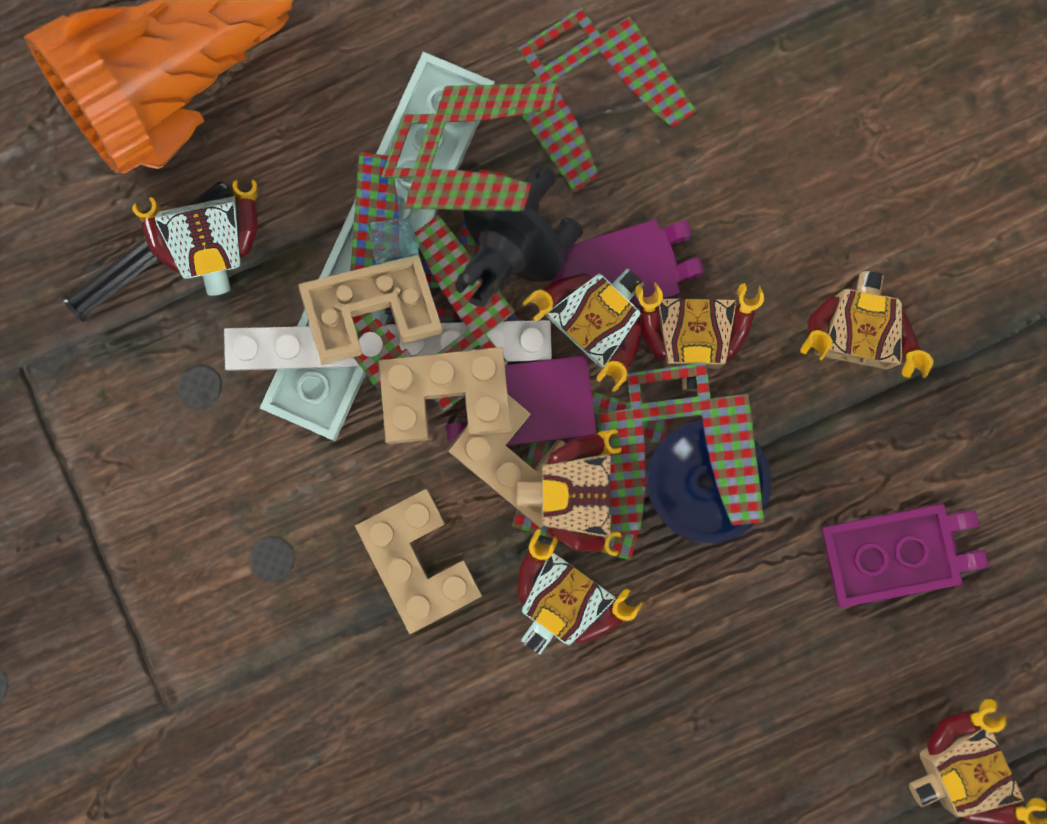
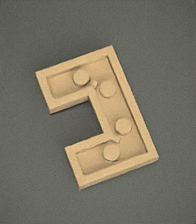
M419 254L298 284L321 366L362 355L361 346L352 317L391 308L402 344L442 334V326Z
M502 347L379 360L385 440L387 444L429 440L425 399L462 395L466 396L470 435L511 431Z
M508 395L511 431L470 435L467 425L446 451L535 525L542 528V507H517V482H542V465L548 464L550 454L566 443L558 439L534 469L510 450L506 444L531 413Z
M427 488L355 525L409 634L483 596L465 560L428 578L411 542L442 527L446 523Z

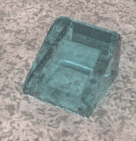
M409 218L368 224L376 264L419 254L418 244Z

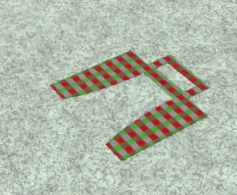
M438 215L417 230L414 235L438 285L469 330L437 354L470 351L478 345L482 349L497 348L486 334L515 311L499 291L485 306L480 307L469 303L470 298L481 285L478 280L473 286L468 285L464 292L458 293L455 282L459 274L463 273L472 257ZM366 313L352 317L358 340L364 333L374 332L381 337L383 347L376 356L369 357L362 354L353 358L381 392L379 360L413 356L406 348L403 351L400 349L399 340L373 314ZM504 358V365H506L508 361ZM465 395L434 398V400L445 412L465 397Z

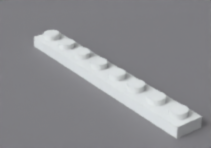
M550 320L503 321L486 334L497 348H503V356L508 362L552 360ZM464 322L441 323L442 334L402 344L396 324H383L399 340L400 349L403 351L406 348L413 357L437 354L469 330ZM310 326L224 328L225 370L360 367L353 357L321 366ZM367 332L359 338L363 355L372 357L381 352L383 342L378 334ZM478 345L473 350H479L482 347Z

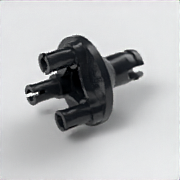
M536 164L523 181L532 184L524 211L464 210L465 224L470 235L479 246V250L468 262L463 273H460L457 277L455 287L458 293H462L468 285L473 286L477 280L481 283L480 287L470 298L469 303L480 307L485 306L493 299L492 297L500 290L510 275L513 274L535 282L553 280L564 267L567 261L566 254L578 238L583 235L581 225L572 218L565 217L562 219L554 231L549 223L537 213L539 201L550 187L556 183V176L549 167L540 176L539 173L544 168V165Z

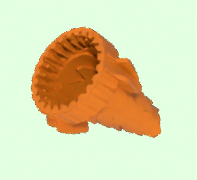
M152 0L136 7L95 8L74 13L69 17L62 15L26 34L24 39L55 94L96 152L116 174L120 172L126 174L139 165L160 169L168 163L192 136L196 127L205 122L200 112L184 108L193 97L211 86L219 74L247 59L248 56L245 51L278 32L289 19L287 12L292 9L294 1Z

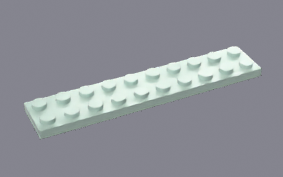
M423 52L376 154L389 156L403 114H436L445 86L495 85V82ZM480 121L446 122L430 169L458 170ZM411 124L396 168L414 167L428 124ZM395 178L399 214L398 259L420 255L421 250L414 233L435 218L440 209H404L413 178ZM355 201L319 279L350 272ZM385 309L370 312L382 324H389L392 315L384 314ZM305 310L297 327L310 326ZM361 367L277 369L260 409L336 441L366 373Z

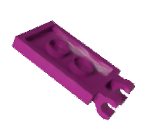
M654 219L574 244L566 254L567 261L564 267L550 281L552 284L558 279L581 273L589 274L592 277L600 273L612 284L626 269H629L644 283L642 287L643 297L653 295L655 291L654 282H656L662 290L663 299H671L680 295L677 284L701 278L704 270L700 257L690 259L679 265L676 263L671 246L690 240L689 237L692 236L688 221L683 220L660 230L657 220ZM635 294L630 302L639 309L642 305Z
M586 355L505 365L507 394L531 413L506 446L597 434ZM466 396L459 401L465 400L466 402ZM468 422L446 424L447 440L454 442L468 425Z
M935 504L820 527L837 606L842 608L962 585L960 572L989 567L985 550L979 551L976 549L958 553L953 531L979 527L976 510H964L946 514L944 504Z

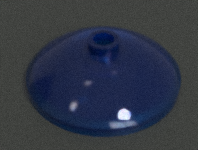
M703 420L685 424L663 439L651 458L647 474V486L652 506L667 527L678 535L692 541L720 543L744 534L755 525V523L732 525L710 462ZM755 441L764 512L771 492V472L763 450ZM702 474L709 476L711 479V486L707 490L701 489L698 485V478Z

